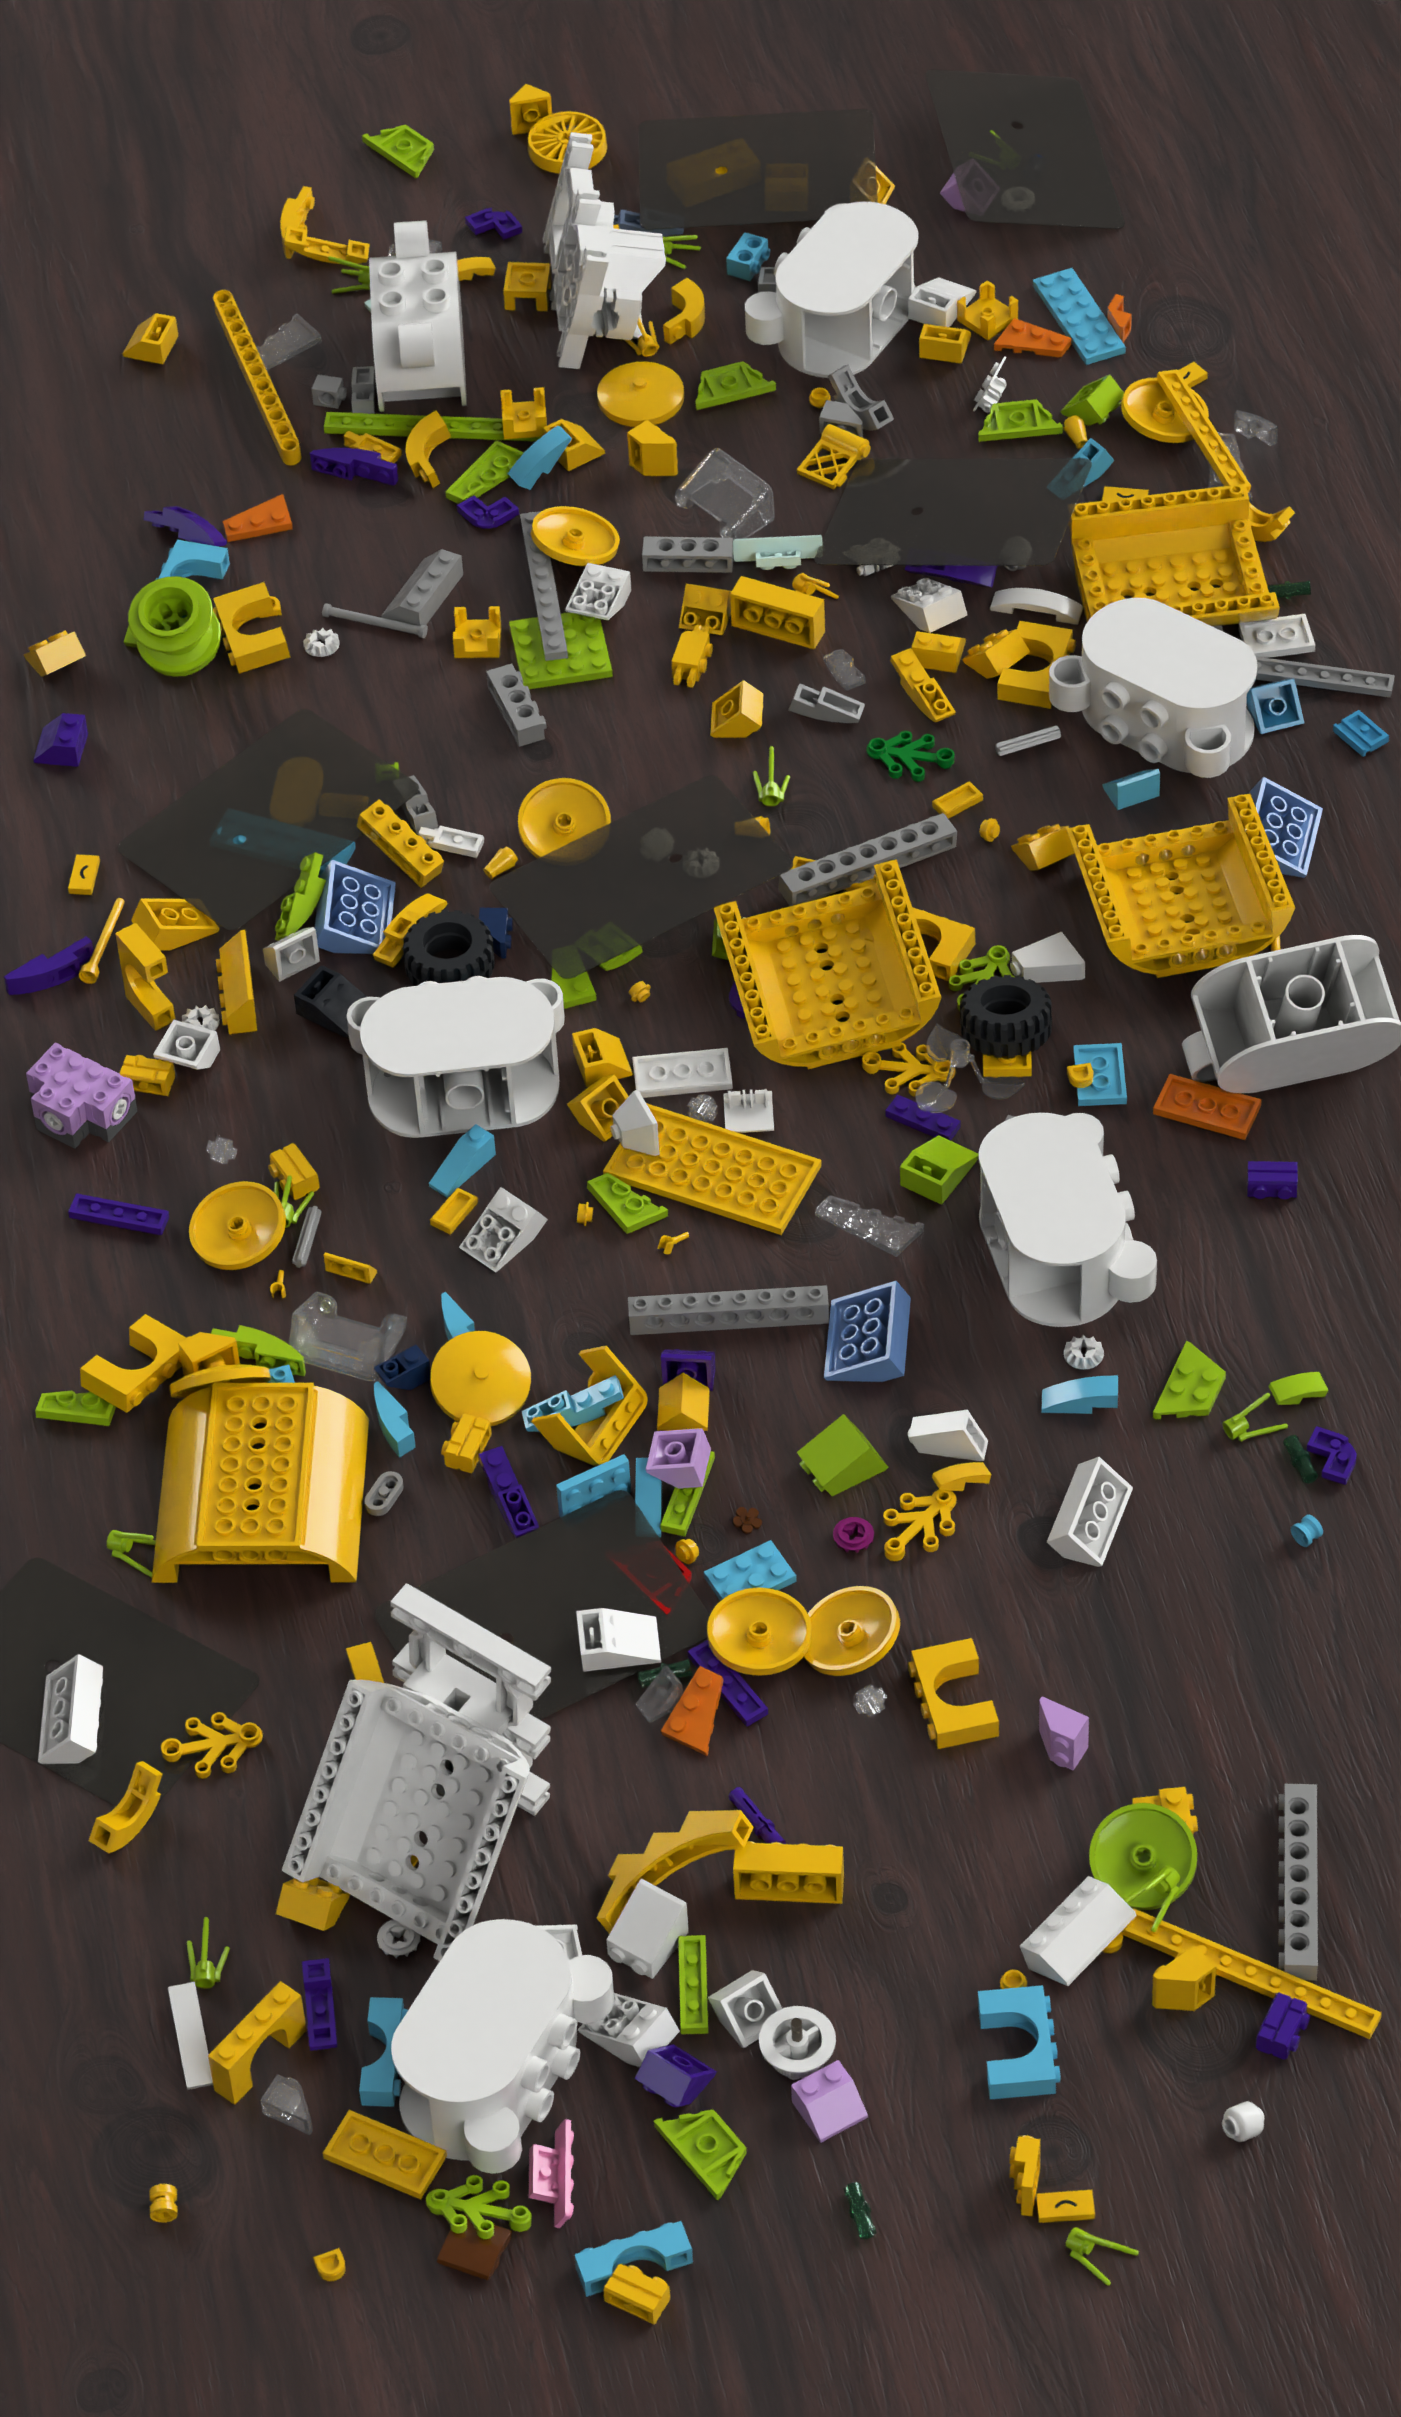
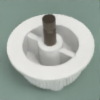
M804 2006L787 2007L773 2013L764 2022L759 2033V2046L764 2058L777 2072L792 2080L805 2078L820 2070L831 2057L836 2044L835 2030L829 2019L821 2012Z

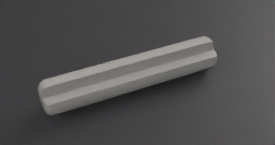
M1057 725L998 742L995 744V749L998 756H1003L1059 739L1061 731Z
M317 1206L309 1207L292 1259V1264L296 1265L297 1268L306 1266L322 1214V1211Z

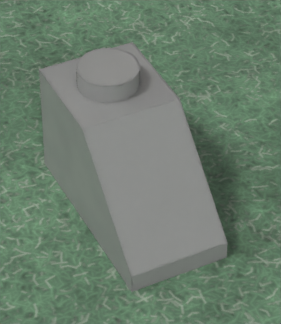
M826 400L819 417L820 434H822L828 424H832L863 438V422L847 403Z

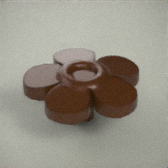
M739 1507L736 1510L737 1516L732 1521L735 1527L739 1528L742 1526L741 1530L746 1534L751 1533L753 1528L758 1529L762 1525V1520L757 1518L759 1511L756 1508H750L747 1513L746 1508Z

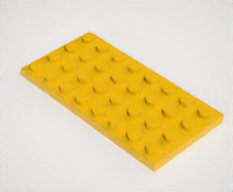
M647 1104L658 1123L660 1155L653 1156L623 1148L620 1143L603 1170V1174L609 1173L627 1185L782 1235L820 1170L821 1160Z

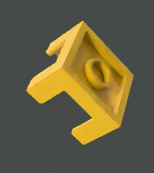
M508 262L503 290L505 310L516 309L515 297L536 298L537 311H548V289H551L552 286L551 263Z
M985 281L980 285V299L967 308L965 297L957 301V321L988 341L1006 329L1014 318L1018 319V300L1010 296L1009 307L995 299V286L989 281Z
M544 387L533 389L534 401L512 403V391L501 390L504 439L532 438L544 435L543 427L547 426Z
M490 606L488 608L489 619L467 620L466 608L455 607V632H453L455 658L500 657V606Z

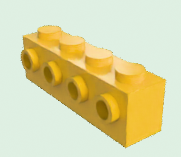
M379 799L359 814L356 827L420 888L441 873L444 864L442 856L437 851H433L420 835L415 834L406 821L401 820L395 815L389 805L384 804Z

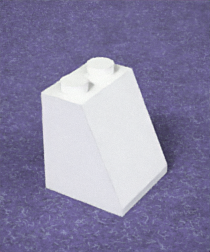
M641 1879L607 1938L608 1955L614 1961L632 1967L636 1973L653 1979L679 1946V1936H686L689 1933L687 1903Z

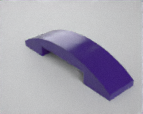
M329 1958L302 1961L310 2051L336 2048V2022Z

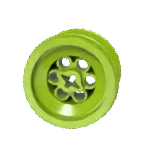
M178 576L160 578L143 587L131 602L128 611L129 628L136 639L141 657L157 672L174 677L190 675L203 669L215 657L220 645L221 628L219 620L213 612L212 602L207 591L197 582Z

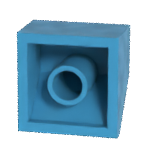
M1285 679L1253 687L1248 691L1246 698L1248 711L1260 734L1304 724L1295 679Z

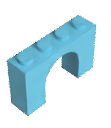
M177 539L174 547L169 550L167 562L162 565L159 578L155 580L164 577H188L193 575L223 579L230 565L228 548Z
M1043 1985L978 1991V2011L981 2029L1018 2027L1028 2031L1037 2041L1036 2047L1024 2057L987 2061V2081L990 2099L1056 2094V2083L1061 2082L1059 2066H1054L1053 2059H1057L1056 2042L1051 2043L1050 2036L1054 2035L1053 2019L1047 2018V2012H1051L1050 1996H1044Z

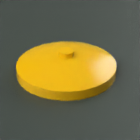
M653 362L627 363L614 368L602 378L597 389L598 405L606 417L618 424L636 427L648 420L653 425H657L667 421L680 410L684 402V386L678 374L664 365Z
M1156 378L1138 380L1125 390L1121 402V410L1126 421L1136 431L1151 439L1167 443H1182L1194 439ZM1190 388L1205 414L1209 417L1208 408L1204 400Z
M559 506L545 509L535 516L531 527V538L543 553L555 560L570 565L586 566L587 563L596 565L607 563L614 558L619 546L620 539L614 526L603 517L581 508Z
M557 778L545 781L526 795L519 809L518 831L524 846L533 856L551 865L574 866L590 860L602 850L610 834L611 816L605 799L595 788L580 780Z
M242 1181L224 1185L207 1195L195 1209L189 1225L191 1244L197 1255L212 1267L223 1270H238L250 1267L266 1258L281 1241L286 1226L285 1210L277 1195L262 1184Z
M488 1331L466 1332L450 1339L436 1354L430 1373V1386L436 1403L445 1414L459 1422L464 1413L475 1416V1418L487 1419L491 1426L506 1422L523 1407L531 1385L530 1367L522 1351L506 1337Z
M224 1361L209 1364L210 1368L191 1373L170 1384L171 1397L186 1398L192 1393L213 1386V1383H267L271 1380L269 1368L255 1365H225Z
M869 1586L848 1587L826 1596L808 1613L812 1627L811 1642L804 1657L812 1668L820 1673L831 1676L851 1675L871 1667L889 1652L897 1639L900 1629V1617L893 1601L881 1590Z
M749 1588L728 1595L714 1607L708 1619L707 1638L713 1654L727 1667L748 1675H771L791 1668L804 1657L810 1646L812 1627L805 1608L790 1595L769 1588Z

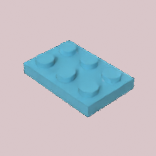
M1122 1043L1073 1045L1074 1064L1091 1063L1093 1069L1092 1084L1086 1088H1077L1078 1106L1127 1104Z
M624 1454L556 1484L559 1516L562 1521L566 1522L576 1519L588 1511L598 1509L617 1498H623L628 1493H631L629 1460Z
M771 1540L704 1571L705 1580L720 1601L728 1595L744 1589L769 1588L780 1590L797 1582L796 1574Z

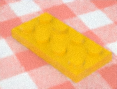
M351 2110L347 2112L323 2151L324 2159L420 2200L447 2157L445 2149Z

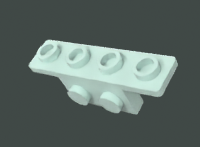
M822 536L734 539V561H756V567H761L763 570H771L775 566L793 569L797 565H801V559L823 557Z

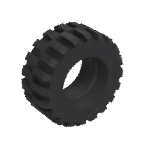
M441 910V913L432 912L426 918L421 917L416 921L417 924H413L408 929L403 940L405 971L413 986H418L427 981L448 983L466 981L474 976L491 977L495 965L491 932L484 925V922L479 918L475 919L474 915L468 912L463 914L460 910H454V912ZM448 949L465 952L461 956L451 959H441L433 956L437 952Z
M993 976L988 980H980L977 985L973 984L970 986L960 1001L961 1035L973 1050L981 1051L982 1054L987 1056L994 1055L996 1058L1008 1056V1058H1014L1015 1055H1028L1030 1051L1034 1052L1040 1046H1043L1051 1035V997L1040 984L1037 985L1031 979L1025 980L1021 976Z

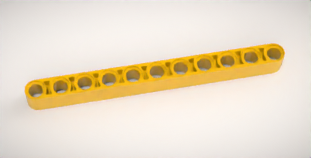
M219 290L213 296L218 320L283 463L286 465H296L301 461L299 440L233 295L228 290Z

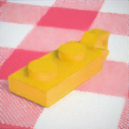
M348 431L343 436L346 447L381 453V460L395 463L402 456L400 448L367 433L359 436Z

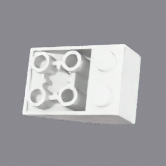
M939 277L919 285L908 298V318L923 324L950 327L957 318V301L965 297L967 305L976 294V290Z
M587 563L565 611L609 620L625 605L631 592L630 571Z
M929 578L920 579L917 581V584L911 587H903L898 590V593L891 596V599L919 629L929 633L968 615L960 590Z
M500 1187L459 1248L494 1272H498L535 1239L548 1219Z
M605 1608L576 1611L583 1672L661 1663L656 1617Z
M614 1993L613 2008L604 2019L595 2023H584L578 2028L579 2033L627 2064L637 2067L641 2066L648 2050L667 2046L680 2032L667 2008Z

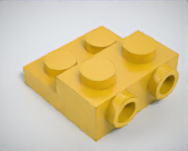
M1186 1787L1159 1789L1158 1796L1132 1798V1804L1150 1803L1171 1810L1187 1824L1192 1834L1193 1832H1198L1197 1818L1190 1814V1810H1194L1192 1794H1187Z
M1024 2135L1018 2136L1017 2147H1011L1009 2178H1014V2189L1018 2190L1016 2203L1021 2204V2215L1032 2216L1040 2173V2139Z

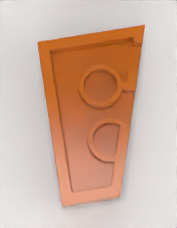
M1014 318L994 343V350L1002 351V348L1013 349L1014 353H1022V350L1034 351L1036 355L1062 357L1072 345V338Z
M283 494L223 521L227 542L293 529Z
M699 1666L661 1730L662 1735L708 1756V1745L710 1736L713 1733V1722L719 1705L724 1681L723 1677Z

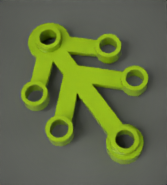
M996 945L990 948L986 956L972 960H962L959 963V971L962 975L951 976L949 978V988L952 991H960L964 984L975 981L977 985L980 980H988L993 977L997 968L1002 977L1004 975L1015 977L1007 966L1010 961L1009 952L1005 947ZM986 966L984 970L973 972L974 968ZM964 993L959 995L957 998V1008L959 1011L960 1001L962 1000V996L964 995Z
M471 2175L466 2179V2184L450 2191L435 2189L426 2196V2205L433 2214L444 2215L450 2223V2229L454 2233H463L467 2230V2218L464 2215L456 2214L454 2209L463 2211L477 2229L478 2236L482 2239H489L494 2235V2224L489 2220H484L481 2215L509 2220L510 2228L518 2232L526 2231L531 2227V2212L525 2206H516L511 2210L487 2205L490 2202L506 2199L509 2196L510 2186L506 2181H497L493 2184L492 2190L468 2200L459 2199L470 2193L478 2194L482 2191L483 2179L478 2175Z

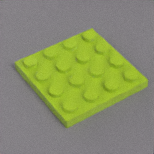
M571 612L562 613L561 619L568 658L545 661L538 617L509 621L518 669L523 678V685L528 686L529 689L613 677L603 628L599 618Z

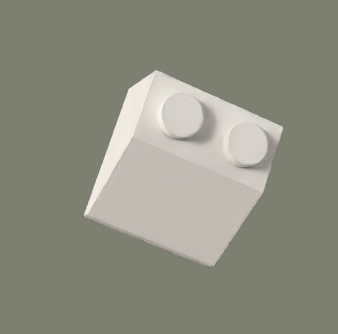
M314 927L299 930L263 948L265 965L279 982L320 962L316 929Z
M173 1020L153 1055L155 1058L197 1070L210 1068L220 1051L218 1035L216 1031Z
M751 1970L708 1997L719 2021L742 2048L758 2040L764 2022L773 2013L782 2009L766 1974Z

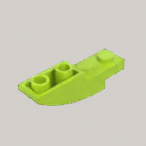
M314 852L302 859L300 863V877L294 887L295 893L286 896L281 903L282 913L275 926V931L277 932L275 940L279 941L295 933L307 921L315 909L326 880L318 877L323 855Z
M239 1325L237 1333L212 1329L211 1334L234 1337L237 1341L239 1356L245 1359H256V1366L273 1369L290 1365L292 1375L305 1376L306 1374L304 1357L292 1346L271 1334Z

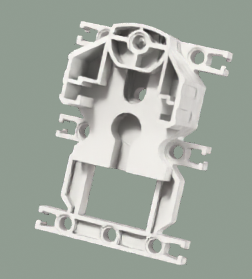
M571 132L544 232L543 243H546L544 253L550 254L552 274H555L550 292V300L553 301L551 303V310H557L559 331H562L557 350V357H560L558 366L580 369L589 336L603 337L604 335L606 338L631 340L638 339L642 335L637 325L639 318L642 322V292L665 267L666 257L662 234L613 228L614 204L601 202L598 199L600 193L594 190L591 170H588L594 149L593 145L590 144L592 135Z
M406 1583L391 1600V1607L394 1608L391 1612V1617L413 1629V1632L409 1635V1643L405 1645L392 1661V1665L395 1666L393 1676L404 1682L403 1688L423 1695L427 1694L512 1741V1745L526 1758L530 1768L533 1765V1759H536L550 1742V1736H548L550 1726L528 1712L533 1707V1700L536 1701L551 1683V1677L548 1676L551 1672V1667ZM446 1649L495 1677L496 1683L448 1656ZM446 1760L445 1768L452 1774L453 1772L451 1771L454 1770L452 1762ZM529 1772L517 1806L535 1816L550 1798V1793L547 1792L550 1788V1783ZM438 1783L436 1791L439 1796L444 1797V1787Z

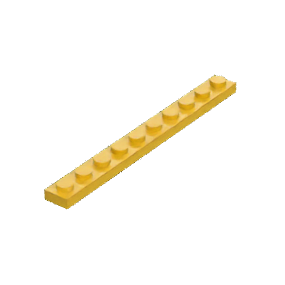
M1133 1908L1137 1916L1122 1930L1124 1936L1174 1957L1179 1952L1187 1951L1195 1945L1216 1966V1975L1273 1999L1276 1993L1279 1992L1290 1996L1292 1999L1302 2000L1307 2004L1308 2014L1365 2038H1371L1381 2020L1382 2013L1163 1920L1156 1932H1152L1151 1928L1156 1917Z

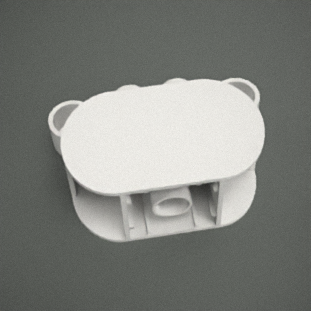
M854 202L837 204L830 207L811 229L806 227L801 231L797 245L789 254L784 252L777 259L774 268L776 293L759 292L747 299L745 303L746 335L750 340L758 344L772 345L778 343L779 351L789 365L812 376L828 378V375L845 365H849L853 375L865 370L909 320L908 298L916 289L914 285L913 251L918 244L916 225L900 210L881 203Z
M427 220L394 223L396 256L369 258L372 338L379 411L384 412V402L458 396H461L462 406H467L457 253H429Z
M1128 598L1101 608L1088 620L1082 634V656H1064L1052 663L1049 668V700L1053 706L1062 711L1078 712L1082 710L1088 724L1100 733L1105 740L1112 744L1121 743L1139 752L1149 762H1160L1178 771L1192 773L1202 778H1212L1223 774L1230 765L1240 760L1253 742L1254 721L1250 712L1246 709V698L1256 679L1257 660L1254 652L1246 643L1159 601L1148 598Z
M1348 935L1240 958L1210 971L1195 984L1191 991V998L1201 1031L1190 1035L1182 1043L1191 1077L1194 1081L1207 1082L1217 1080L1220 1088L1232 1093H1255L1347 1073L1371 1065L1388 1056L1401 1045V1022L1379 959V948L1376 941L1363 935Z
M482 976L470 977L466 981L448 983L427 981L418 986L396 989L381 998H361L354 1002L347 1011L346 1017L351 1047L357 1053L363 1055L368 1102L371 1112L385 1129L394 1134L410 1138L466 1133L475 1124L485 1130L525 1126L543 1117L552 1108L557 1099L560 1082L556 1033L564 1025L565 1015L563 993L560 986L553 981L533 979L524 982L509 977L485 978ZM386 1072L388 1074H391V1076L385 1077L384 1073Z
M1029 1113L1016 1116L993 1128L985 1136L979 1148L981 1179L979 1223L1012 1307L1024 1318L1041 1325L1068 1327L1085 1324L1103 1316L1118 1300L1132 1303L1147 1299L1156 1287V1254L1147 1244L1133 1240L1130 1227L1125 1223L1135 1218L1131 1196L1128 1191L1117 1193L1114 1185L1119 1183L1120 1180L1117 1162L1113 1154L1103 1156V1126L1098 1119L1089 1114L1072 1113L1062 1116L1053 1113Z
M507 1919L489 1920L475 1924L461 1932L451 1943L397 2027L392 2039L391 2053L393 2063L398 2074L405 2082L399 2104L401 2118L409 2134L447 2151L446 2158L470 2160L472 2165L482 2172L494 2174L512 2168L520 2159L522 2152L521 2136L532 2119L542 2122L551 2109L554 2093L550 2089L558 2077L566 2080L569 2079L577 2067L580 2058V2049L575 2048L577 2042V2022L583 2024L595 2023L604 2019L613 2008L612 1971L608 1964L601 1958L592 1955H581L569 1960L563 1947L552 1935L535 1925L522 1921Z

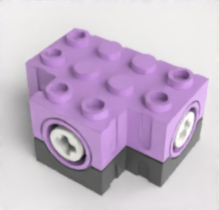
M54 1043L26 1073L36 1129L74 1149L89 1133L101 1137L106 1142H110L137 1113L132 1079L123 1077L119 1073L107 1067L105 1068L93 1060L84 1058L68 1048H63L58 1043Z

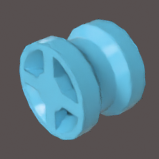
M1311 1515L1304 1516L1301 1523H1295L1290 1530L1296 1542L1303 1547H1308L1314 1538L1318 1539L1323 1535L1321 1524Z

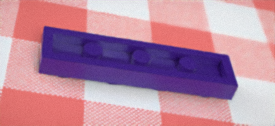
M77 1193L68 1211L69 1218L157 1235L163 1234L169 1220V1211Z
M708 1640L688 1651V1658L697 1669L699 1666H702L723 1677L724 1681L720 1696L746 1727L768 1715L766 1705L739 1673L727 1667L716 1658L711 1651Z

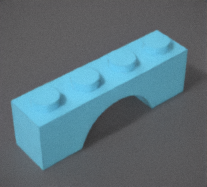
M370 1997L368 2012L369 2034L382 2041L386 2049L380 2059L371 2065L362 2067L359 2089L362 2106L394 2107L395 2096H400L401 2080L397 2079L398 2072L393 2063L391 2044L397 2027L408 2012V2009H404L403 1998Z
M681 2221L665 2223L660 2228L640 2231L631 2237L622 2240L615 2239L606 2245L586 2248L580 2253L574 2254L576 2270L586 2297L603 2292L606 2283L612 2277L618 2264L626 2265L635 2260H649L669 2271L693 2263L692 2248Z

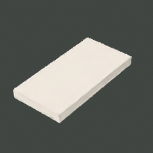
M728 1048L632 1057L635 1087L643 1098L733 1089Z

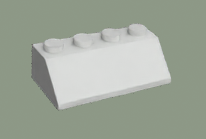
M1100 1457L1078 1464L1047 1543L1064 1558L1097 1567L1102 1566L1133 1487Z
M80 1654L46 1676L38 1762L41 1764L80 1763L89 1756H92L97 1749L96 1740L99 1727L98 1717L101 1705L100 1695L103 1684V1666Z
M1088 1876L1020 1945L1028 1969L1069 1986L1137 1915L1108 1884Z

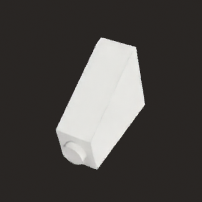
M1062 932L1012 952L1011 971L1015 976L1024 977L1025 980L1031 979L1036 983L1082 980L1085 978V961Z
M968 1410L913 1417L911 1428L908 1430L909 1441L913 1443L919 1453L984 1461L988 1440Z

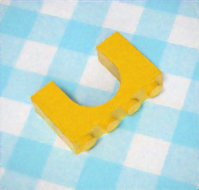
M265 582L213 598L216 606L213 608V612L218 620H220L221 636H226L222 638L226 651L231 650L228 653L231 666L236 665L239 674L290 658L281 627L255 635H244L237 632L245 622L274 612Z
M1019 621L1017 630L1030 650V653L1027 655L1041 657L1047 660L1050 665L1043 670L1035 672L1003 668L997 683L998 700L1051 709L1052 703L1049 700V668L1058 658L1070 656V653H1074L1076 640L1073 639V630Z
M913 908L920 933L929 935L939 942L929 958L934 976L949 981L951 976L957 974L959 963L967 958L976 944L975 928ZM870 929L865 939L875 941Z
M134 923L115 933L126 998L150 1026L157 1031L175 1020L173 1004L154 982L155 979L168 973L166 957L137 923Z
M144 1314L129 1327V1345L151 1357L154 1361L144 1368L128 1370L117 1367L96 1355L80 1368L81 1387L128 1413L182 1367L178 1342L183 1341L186 1337Z
M972 1638L911 1651V1662H908L910 1677H915L916 1683H914L917 1698H922V1715L924 1719L928 1718L930 1724L927 1725L930 1740L935 1739L937 1749L999 1736V1720L992 1700L967 1706H953L942 1701L936 1694L937 1689L949 1680L979 1674V1658Z
M280 1981L208 2055L214 2091L235 2105L253 2087L250 2066L261 2043L270 2035L287 2048H290L307 2031L302 1998L299 1993Z

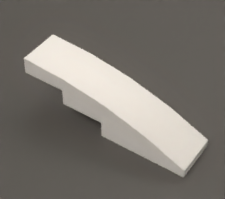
M195 1982L168 1987L187 2090L213 2085Z

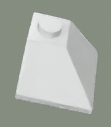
M635 1090L612 1115L613 1125L610 1126L611 1133L615 1140L619 1139L623 1148L653 1156L660 1155L658 1123L639 1090Z

